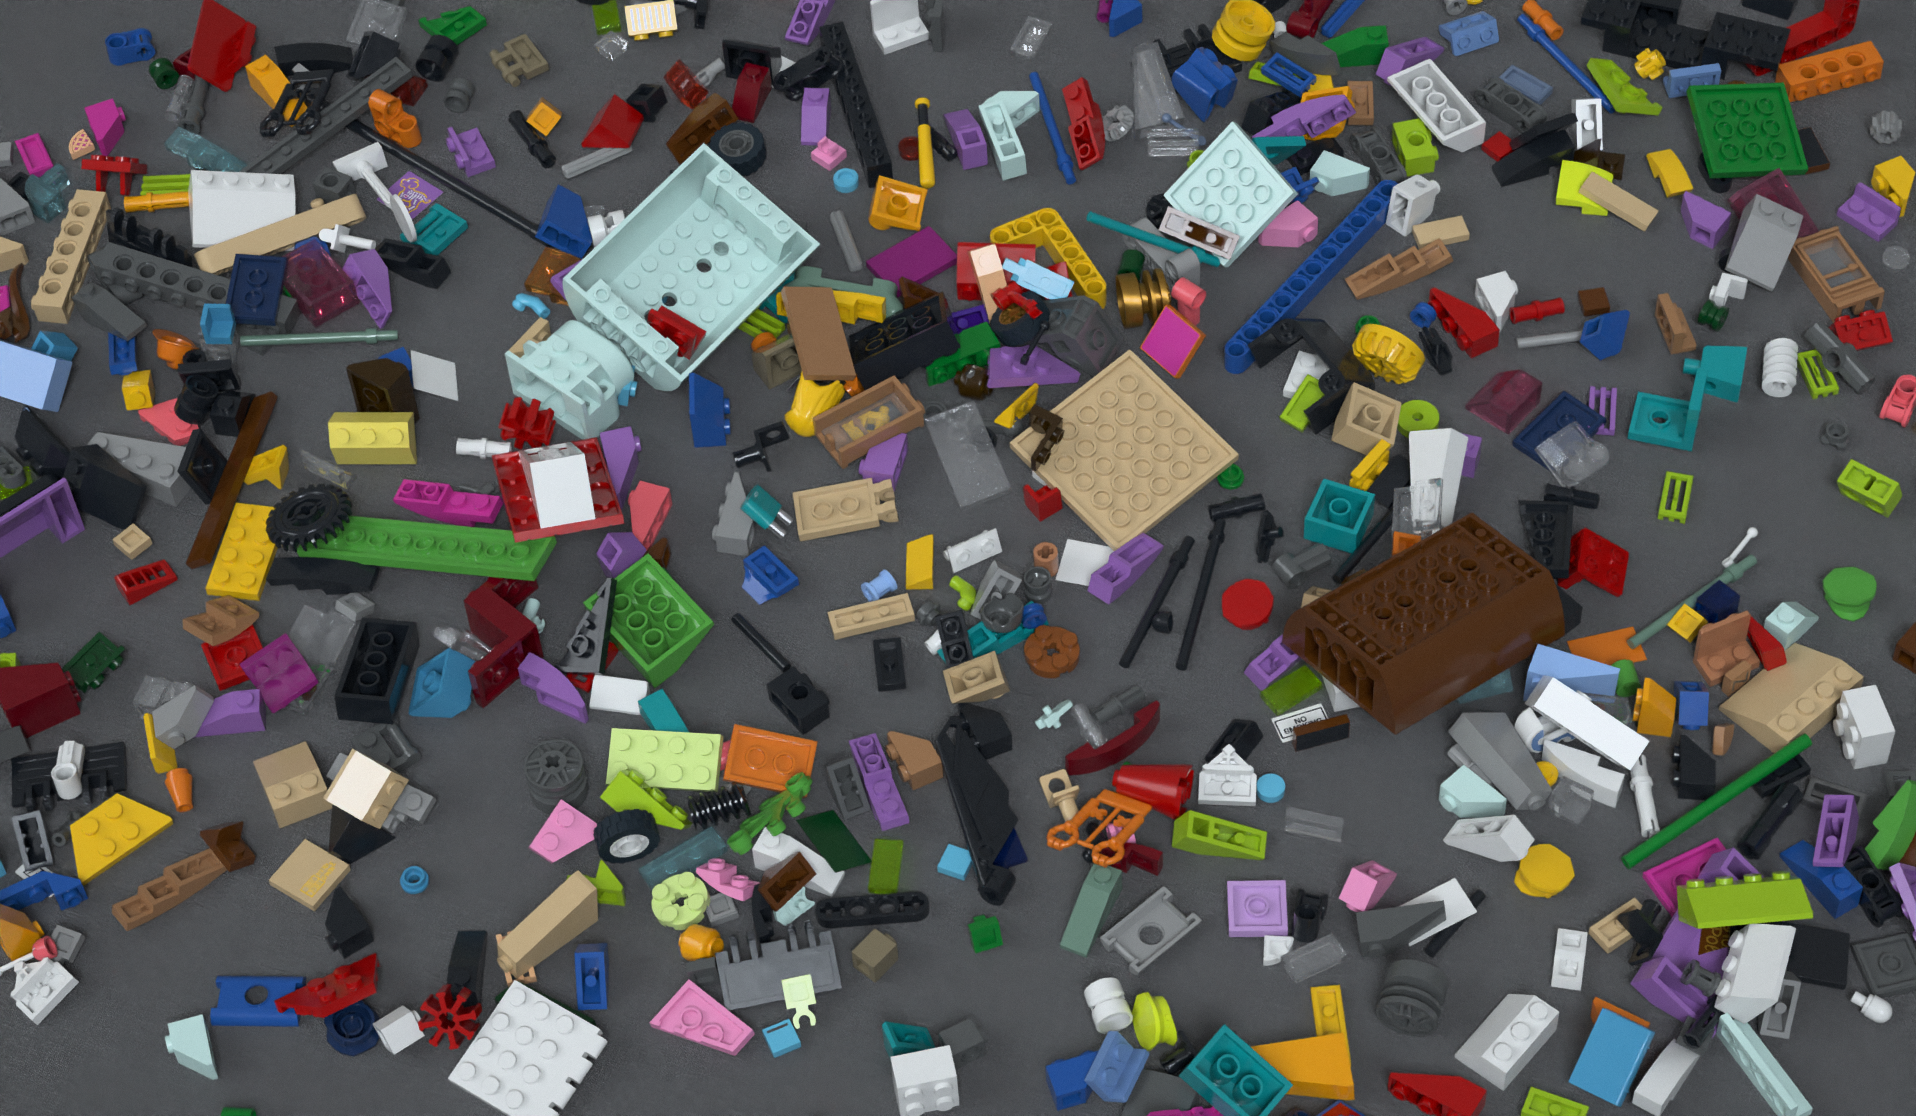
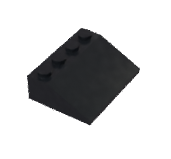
M943 291L885 318L883 323L877 322L849 335L853 366L864 390L894 375L897 379H902L910 371L918 367L925 368L931 365L935 359L942 356H951L958 348H961L960 337Z

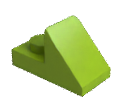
M600 860L596 878L584 875L597 888V903L625 906L626 898L622 884L604 861Z

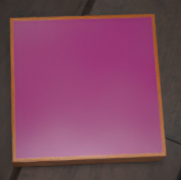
M1165 305L1140 349L1174 378H1181L1206 334L1173 306Z

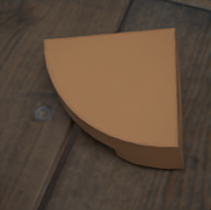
M1724 723L1714 727L1713 754L1722 756L1726 754L1732 742L1735 724Z

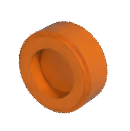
M770 332L761 333L753 339L751 349L754 352L758 348L766 346L777 339Z

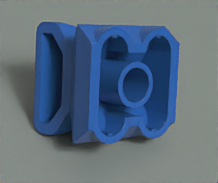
M1200 47L1194 51L1187 62L1175 70L1171 85L1198 118L1205 123L1215 104L1225 108L1232 100L1238 79L1229 66L1222 65L1218 61L1213 51Z

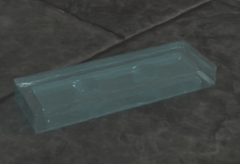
M711 826L639 868V874L650 889L653 890L657 884H661L667 878L684 872L692 873L696 870V867L707 863L709 859L717 858L728 851L727 845Z

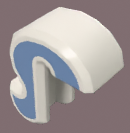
M1531 707L1523 710L1515 722V729L1529 752L1541 753L1545 739L1559 743L1562 739L1564 742H1570L1575 739L1574 736L1544 716L1537 718Z

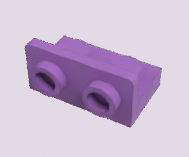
M452 127L447 128L449 138L445 139L450 153L455 152L456 164L459 169H464L467 177L496 167L495 160L478 128L457 135Z
M1859 182L1855 187L1854 195L1838 208L1836 216L1879 242L1897 226L1901 208L1893 201L1886 199L1872 188Z

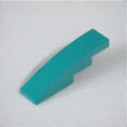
M1048 620L1043 625H1049ZM981 621L968 630L974 659L993 651L996 654H1000L1027 639L1035 632L1036 628L1027 629L1021 621L1020 626L1012 632L995 633L988 630ZM941 648L937 651V653L945 662L943 650Z

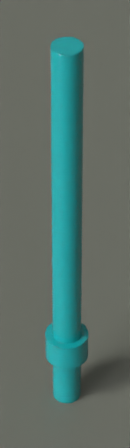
M1091 211L1087 214L1086 220L1093 224L1177 254L1189 248L1195 252L1200 264L1205 263L1214 267L1220 265L1218 257L1206 253L1202 248L1196 246L1191 248Z

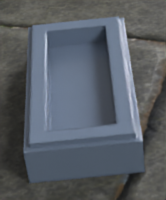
M1511 65L1499 77L1539 105L1553 93L1552 86L1514 65Z

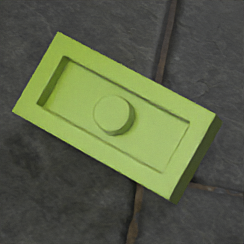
M1530 1087L1521 1116H1587L1589 1106Z

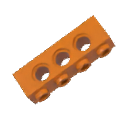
M1867 41L1780 64L1776 73L1775 83L1784 82L1789 102L1800 101L1880 79L1884 60L1872 41Z

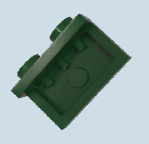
M99 631L61 669L63 673L69 671L75 686L86 694L91 688L96 690L105 681L104 675L110 669L115 671L124 662L123 655L126 648L122 645L118 648Z

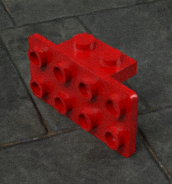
M203 0L187 65L188 70L222 91L228 92L232 87L234 74L251 61L252 55L250 52L251 47L256 41L254 36L256 25L249 21L246 23L244 18L214 0Z

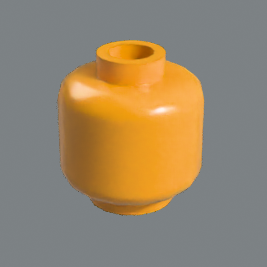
M698 924L689 926L680 935L678 942L682 957L690 962L699 958L715 957V953L722 952L724 948L723 940L716 929Z

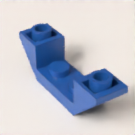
M41 871L0 890V904L18 911L31 904L39 903L52 894L61 911L79 905L82 901L87 900L88 897L80 879Z

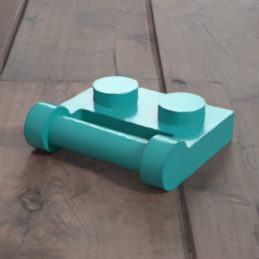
M435 203L429 209L430 212L414 225L417 240L411 242V244L421 245L426 254L437 256L468 229V224L466 220L440 204ZM402 232L400 234L401 240L410 243Z

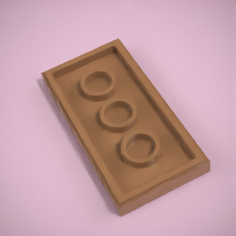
M784 286L781 290V295L804 380L853 381L856 373L832 287Z

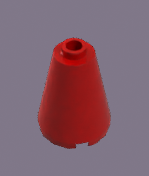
M1122 765L1120 770L1116 769L1114 772L1112 786L1116 787V793L1147 803L1152 806V810L1176 820L1187 811V808L1182 807V805L1191 796L1194 778L1193 765Z

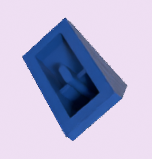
M1113 0L1109 17V37H1116L1142 22V4L1138 0Z

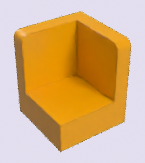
M542 97L529 113L526 121L547 136L562 117V112Z

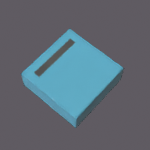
M790 1019L762 1029L763 1037L774 1058L801 1047V1042Z

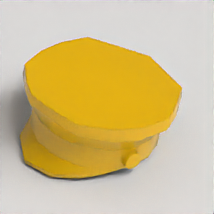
M1551 844L1532 846L1528 849V854L1520 860L1514 883L1522 893L1529 896L1551 898V896L1563 891L1574 879L1575 874L1571 858Z

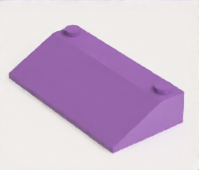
M62 478L0 517V558L47 528L51 530L62 544L85 530L65 478Z
M1733 847L1712 854L1697 879H1704L1705 883L1715 882V877L1731 876L1733 880H1742L1745 874L1760 873ZM1677 909L1663 931L1662 935L1664 937L1652 959L1642 964L1630 984L1651 1004L1684 1023L1688 1015L1697 1019L1707 1007V1002L1710 998L1704 996L1701 990L1691 984L1684 985L1681 983L1680 980L1684 968L1691 960L1695 959L1699 961L1701 967L1708 971L1720 973L1722 980L1724 973L1722 965L1726 959L1727 947L1698 955L1701 929L1679 921ZM1717 1023L1716 1026L1714 1027L1715 1031H1714V1034H1713L1712 1038H1713V1037L1715 1036V1034H1716L1717 1027H1718V1023Z

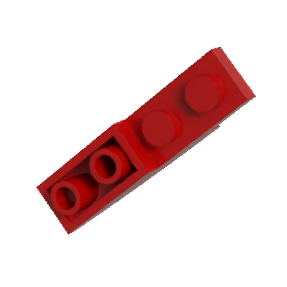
M1081 77L1064 87L1062 91L1072 123L1068 129L1079 169L1084 170L1103 159L1105 133L1099 104L1093 101L1088 80Z

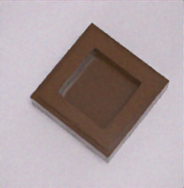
M1604 287L1578 291L1577 297L1584 316L1610 313V304Z

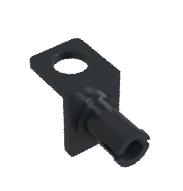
M782 421L755 430V445L733 452L738 468L760 460L764 463L767 472L772 471L765 447L789 439L788 432ZM771 431L781 432L777 437H767V434Z
M1646 899L1640 910L1635 909L1620 914L1617 918L1638 942L1628 961L1631 966L1651 960L1664 937L1653 925L1661 911L1660 905L1656 907L1658 902L1655 900ZM1650 947L1646 953L1640 956L1646 948Z
M1182 1030L1178 1031L1182 1048L1160 1060L1164 1070L1170 1075L1186 1067L1198 1054Z

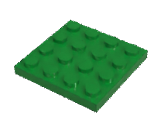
M1784 82L1693 85L1688 87L1686 93L1709 178L1806 174L1808 165Z

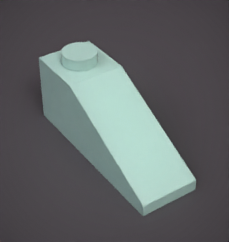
M1003 99L979 105L982 121L1002 180L1027 174L1025 154Z

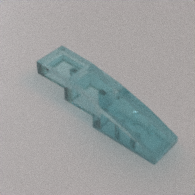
M178 127L164 143L166 150L185 157L188 165L194 168H206L209 171L239 172L247 166L245 162L223 148L181 127Z

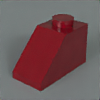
M751 63L745 64L737 79L732 109L738 120L750 123L755 122L772 89L770 68Z

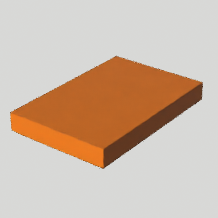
M734 724L722 781L735 782L736 784L781 793L787 790L785 787L786 782L797 773L803 772L806 776L811 777L818 741Z

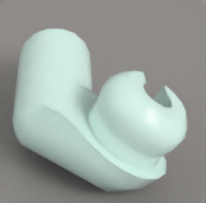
M529 598L522 614L535 623L538 633H541L545 627L544 619L540 620L539 616H536L540 602Z

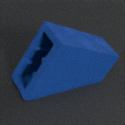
M558 184L546 203L535 237L578 260L582 259L592 244L591 233L581 196Z

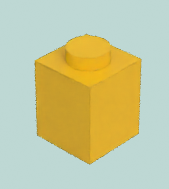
M151 370L135 371L124 375L122 392L127 411L153 407L155 388Z

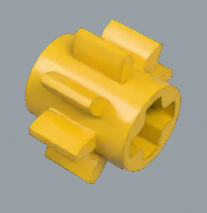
M1647 48L1636 56L1639 61L1634 63V66L1643 79L1649 76L1651 80H1654L1664 73L1662 67L1666 65V61L1657 49L1651 52Z

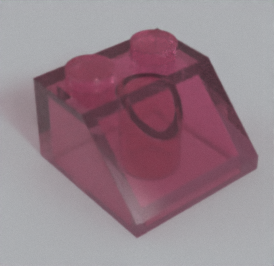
M1521 369L1497 373L1465 405V409L1509 435L1540 403L1542 382Z

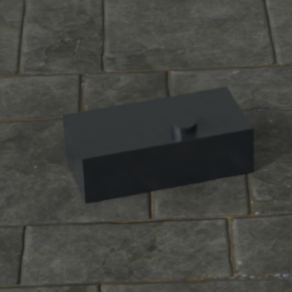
M362 617L334 695L338 720L393 725L420 647L416 622Z

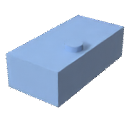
M0 339V396L42 410L58 412L73 362Z

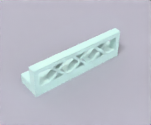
M1728 1012L1721 1015L1716 1035L1777 1116L1811 1115L1813 1109L1748 1022L1743 1024L1736 1019L1733 1020Z

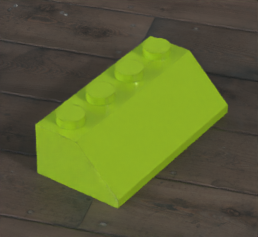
M1789 871L1772 872V877L1762 878V874H1745L1742 880H1733L1731 876L1715 877V882L1705 883L1704 879L1686 880L1687 885H1677L1679 921L1697 929L1813 918V911L1801 879L1790 875Z

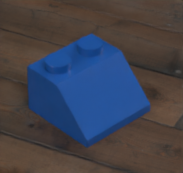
M689 373V415L694 447L726 446V435H731L730 419H726V414H731L730 398L724 397L723 387L696 373Z

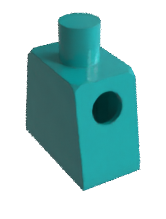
M1705 346L1703 347L1701 360L1685 358L1683 374L1696 375L1697 368L1708 370L1704 393L1738 403L1748 347Z

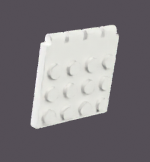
M514 980L448 1077V1080L507 1116H559L560 1114L553 1110V1107L557 1106L562 1110L576 1091V1088L569 1083L571 1080L577 1084L582 1082L593 1065L586 1059L587 1056L597 1059L608 1041L601 1037L603 1032L596 1026Z

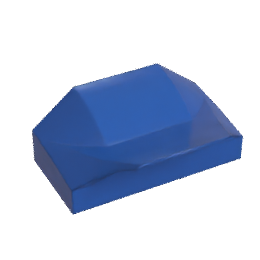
M765 545L743 559L745 577L742 588L759 605L772 598H778L799 585L798 577Z

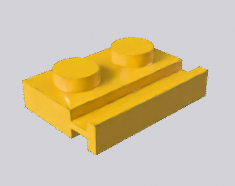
M1383 439L1378 442L1351 472L1350 487L1367 492L1376 478L1389 464L1390 451L1388 449L1391 446L1390 443Z

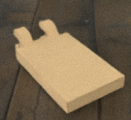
M872 478L793 492L800 541L879 527V520L889 523L899 521L891 479L873 484ZM880 500L887 501L883 504H880Z

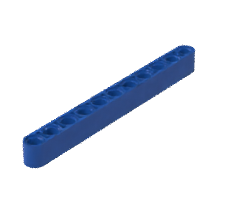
M1393 180L1381 181L1226 343L1224 367L1229 373L1240 374L1246 371L1255 361L1248 344L1279 321L1288 318L1295 319L1386 223L1392 189L1398 184Z

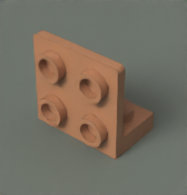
M1748 611L1739 614L1733 613L1726 619L1717 623L1706 624L1699 630L1693 663L1709 687L1723 682L1724 674L1742 660H1746L1752 665L1751 670L1759 667L1760 659L1746 641L1751 614Z

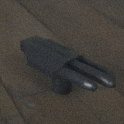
M1423 327V332L1430 346L1422 332H1419V337L1425 347L1424 351L1431 365L1440 375L1452 372L1451 363L1453 356L1446 343L1442 342L1435 328H1431L1434 338H1432L1428 328Z
M1268 510L1263 511L1258 531L1256 548L1258 563H1262V561L1264 563L1268 562L1271 546H1274L1275 539L1284 536L1282 527L1276 526L1274 517Z

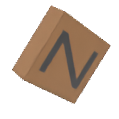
M1742 660L1726 672L1721 691L1729 697L1749 682L1752 665L1746 660Z

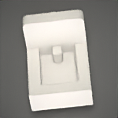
M1722 272L1718 286H1712L1709 299L1715 301V304L1719 307L1725 306L1728 296L1744 299L1748 280Z

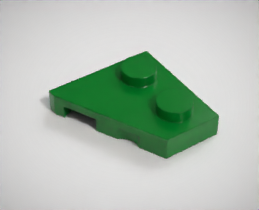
M471 6L460 8L457 11L440 13L441 18L427 21L426 17L419 19L420 27L431 36H446L456 45L487 26L486 18Z

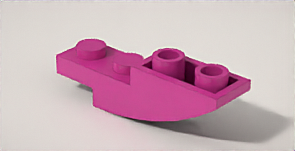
M407 479L402 481L393 498L394 503L420 515L467 527H474L476 522L493 524L503 505L500 496L453 491L450 484Z

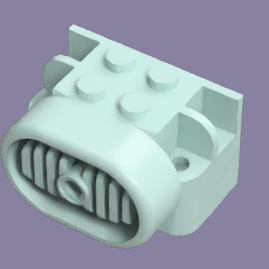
M569 320L564 323L546 341L535 343L528 340L523 344L524 355L521 358L509 350L505 353L513 394L522 397V400L530 405L532 399L541 401L539 411L551 408L555 412L552 420H556V423L582 440L598 437L601 432H604L618 419L620 410L617 397L620 395L622 388L634 380L633 368L625 354L613 342L584 323L576 320Z

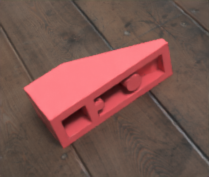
M639 481L636 489L630 492L628 505H630L632 533L647 551L652 547L672 507L670 488Z

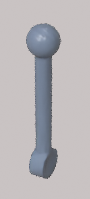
M1169 113L1162 115L1164 123L1172 124L1194 139L1198 147L1206 144L1204 136L1198 137L1173 120Z

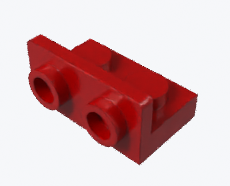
M1868 310L1860 313V317L1850 319V315L1835 318L1834 323L1828 327L1842 343L1852 344L1857 351L1888 345L1893 342L1885 311L1875 313V310Z

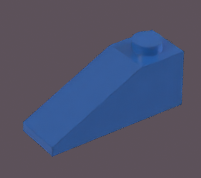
M1804 840L1781 852L1779 857L1801 879L1802 883L1834 919L1858 906L1863 887L1845 866H1813L1815 847Z

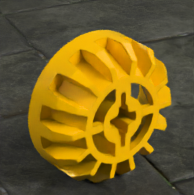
M1378 324L1362 326L1352 344L1353 354L1363 366L1375 373L1374 377L1377 378L1379 375L1386 382L1393 380L1396 384H1401L1414 380L1425 362L1422 350L1412 340L1396 330Z

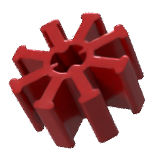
M522 397L514 398L512 405L506 403L498 426L499 429H502L500 437L505 441L510 438H516L514 447L521 450L523 449L524 442H528L532 448L541 447L542 443L548 446L556 424V420H552L555 412L551 408L539 411L541 401L532 399L530 407L526 406L522 401Z
M447 984L443 985L435 996L439 1000L434 998L433 994H430L423 1002L420 1010H425L431 1015L425 1013L418 1022L420 1031L437 1026L438 1031L433 1034L429 1043L437 1047L444 1038L443 1034L447 1033L450 1042L449 1049L453 1050L459 1048L465 1040L462 1034L467 1036L468 1040H471L480 1027L479 1023H474L469 1019L476 1020L482 1012L481 1003H477L475 1006L464 1008L462 1004L468 999L472 991L463 987L456 996L457 1000L453 1001L450 990L452 985ZM448 1013L454 1015L452 1021L447 1019Z

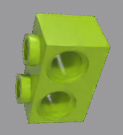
M1853 459L1850 460L1837 480L1842 495L1887 518L1903 496L1898 482Z

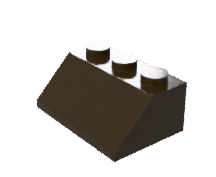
M388 358L349 364L346 367L358 412H414V424L420 419L409 370L404 364L396 363Z

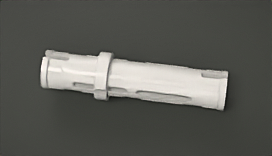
M1641 754V761L1638 758L1630 770L1631 781L1629 784L1635 794L1641 834L1647 838L1648 832L1650 838L1658 833L1660 828L1651 790L1653 780L1648 774L1646 757Z

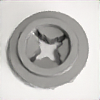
M1115 105L1113 110L1107 109V114L1102 116L1105 141L1120 139L1132 127L1134 114L1126 105L1121 107Z

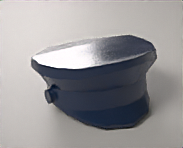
M360 1000L324 1018V1024L327 1027V1042L334 1050L343 1055L354 1057L364 1053L377 1045L380 1037L373 1023L380 1018L374 1009L369 1008Z

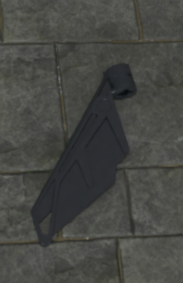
M952 715L935 743L979 883L977 890L980 891L981 897L987 903L1001 906L1016 883V878L1008 869L993 865L1019 819L1008 806L1009 789L963 731L961 719L958 716ZM949 727L955 728L954 744L946 733Z

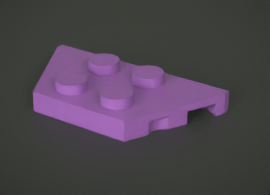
M1030 345L990 348L987 373L989 375L988 388L1032 386L1034 383L1038 385L1078 383L1080 373L1037 346L1030 355L1026 366L1020 364V361Z

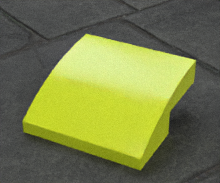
M1562 160L1556 205L1582 207V214L1608 216L1607 209L1580 194L1579 190L1592 171L1613 183V174L1592 165Z

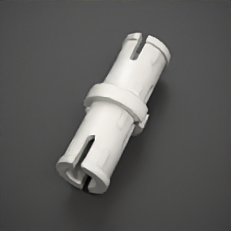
M458 437L456 444L457 455L480 456V459H486L495 454L512 452V442L490 441L488 438L475 440Z

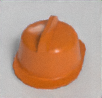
M154 329L152 331L153 335L157 338V356L166 361L167 366L172 369H178V364H183L182 359L186 352L199 349L190 339L178 333L162 329Z

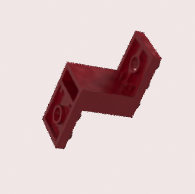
M489 577L478 589L471 591L466 599L463 600L471 633L492 649L490 653L481 660L476 661L471 669L468 670L475 701L483 709L520 678L518 667L529 652L540 658L544 657L537 625L515 609V607L538 589L536 579L535 581Z

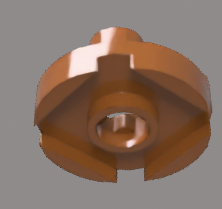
M1038 626L1035 632L1028 637L1024 645V658L1030 665V670L1044 678H1058L1061 673L1073 671L1080 659L1077 635L1061 627ZM1056 649L1059 653H1053L1052 656H1049L1047 650Z

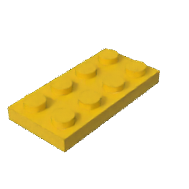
M244 503L235 504L205 588L207 595L222 597L230 595L233 598L260 601L267 581L266 577L278 549L275 543L273 544L270 541L266 532V520L269 517V512L274 510V507Z

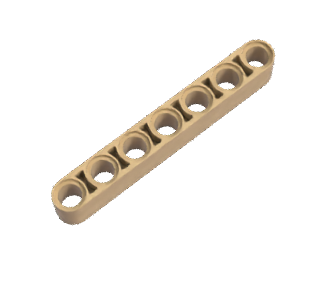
M352 194L198 251L194 256L200 270L220 275L233 269L235 254L271 256L293 248L297 242L313 236L319 238V233L322 229L334 230L335 224L350 227L362 222L367 217L357 194Z

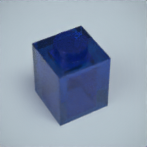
M1718 580L1697 598L1695 611L1708 621L1707 624L1717 623L1726 619L1729 615L1738 612L1741 596L1721 580Z

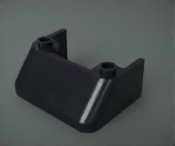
M1283 319L1249 343L1248 347L1257 366L1261 369L1303 338L1329 368L1320 377L1318 382L1319 389L1324 397L1304 410L1312 431L1317 435L1335 422L1347 393L1354 382L1374 391L1375 381L1369 371L1324 320Z

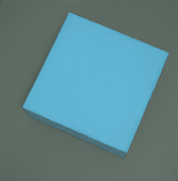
M948 844L937 866L938 872L964 881L972 866L969 851Z

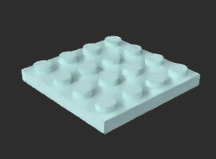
M1232 121L1164 194V197L1174 209L1240 236L1230 260L1212 253L1220 259L1222 266L1229 267L1298 193L1236 122Z

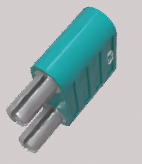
M758 484L749 492L740 507L744 513L764 530L768 528L780 539L785 536L786 531L774 521L775 517L786 526L793 522V518L781 509L782 504Z

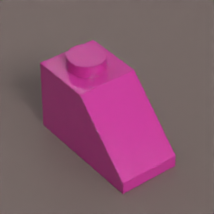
M113 98L84 108L103 156L110 154L125 132L122 124L123 121H126L121 106L116 108Z

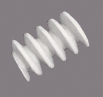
M1777 338L1768 342L1764 347L1762 389L1769 396H1789L1792 393V388L1796 385L1798 345L1795 341L1787 338Z

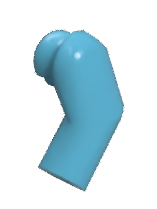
M520 293L515 296L516 299L512 302V306L516 310L523 311L527 306L543 319L547 318L551 312L540 298Z

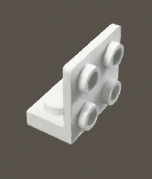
M918 0L870 1L873 37L884 55L929 39V31L919 17Z

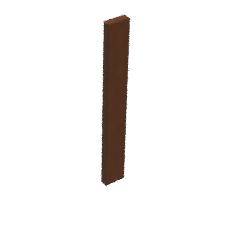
M272 391L254 397L185 563L191 569L211 563L278 396Z

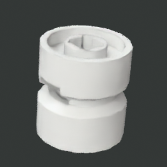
M623 210L608 212L607 217H603L601 214L587 217L594 248L625 219Z
M1117 978L1099 979L1086 987L1084 997L1092 1011V1019L1099 1033L1107 1034L1108 1031H1120L1131 1024L1133 1015L1128 1002L1125 1000L1122 985Z

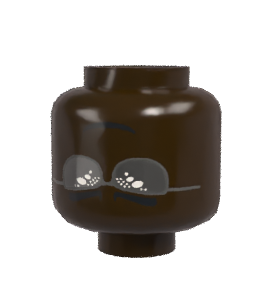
M967 364L962 371H957L954 385L958 386V393L961 397L983 401L987 396L990 397L994 388L987 387L989 375H987L988 368Z

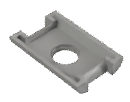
M1165 886L1160 888L1100 937L1105 949L1108 952L1114 949L1129 963V971L1134 975L1142 972L1202 922L1194 912L1186 917L1171 904L1173 894ZM1152 926L1160 929L1163 934L1162 940L1154 945L1143 943L1140 939V932L1144 928Z

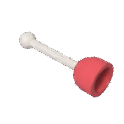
M49 936L38 939L33 944V952L1 966L0 976L4 971L13 968L16 962H26L32 958L42 961L46 957L50 959L57 957L58 951L55 942Z

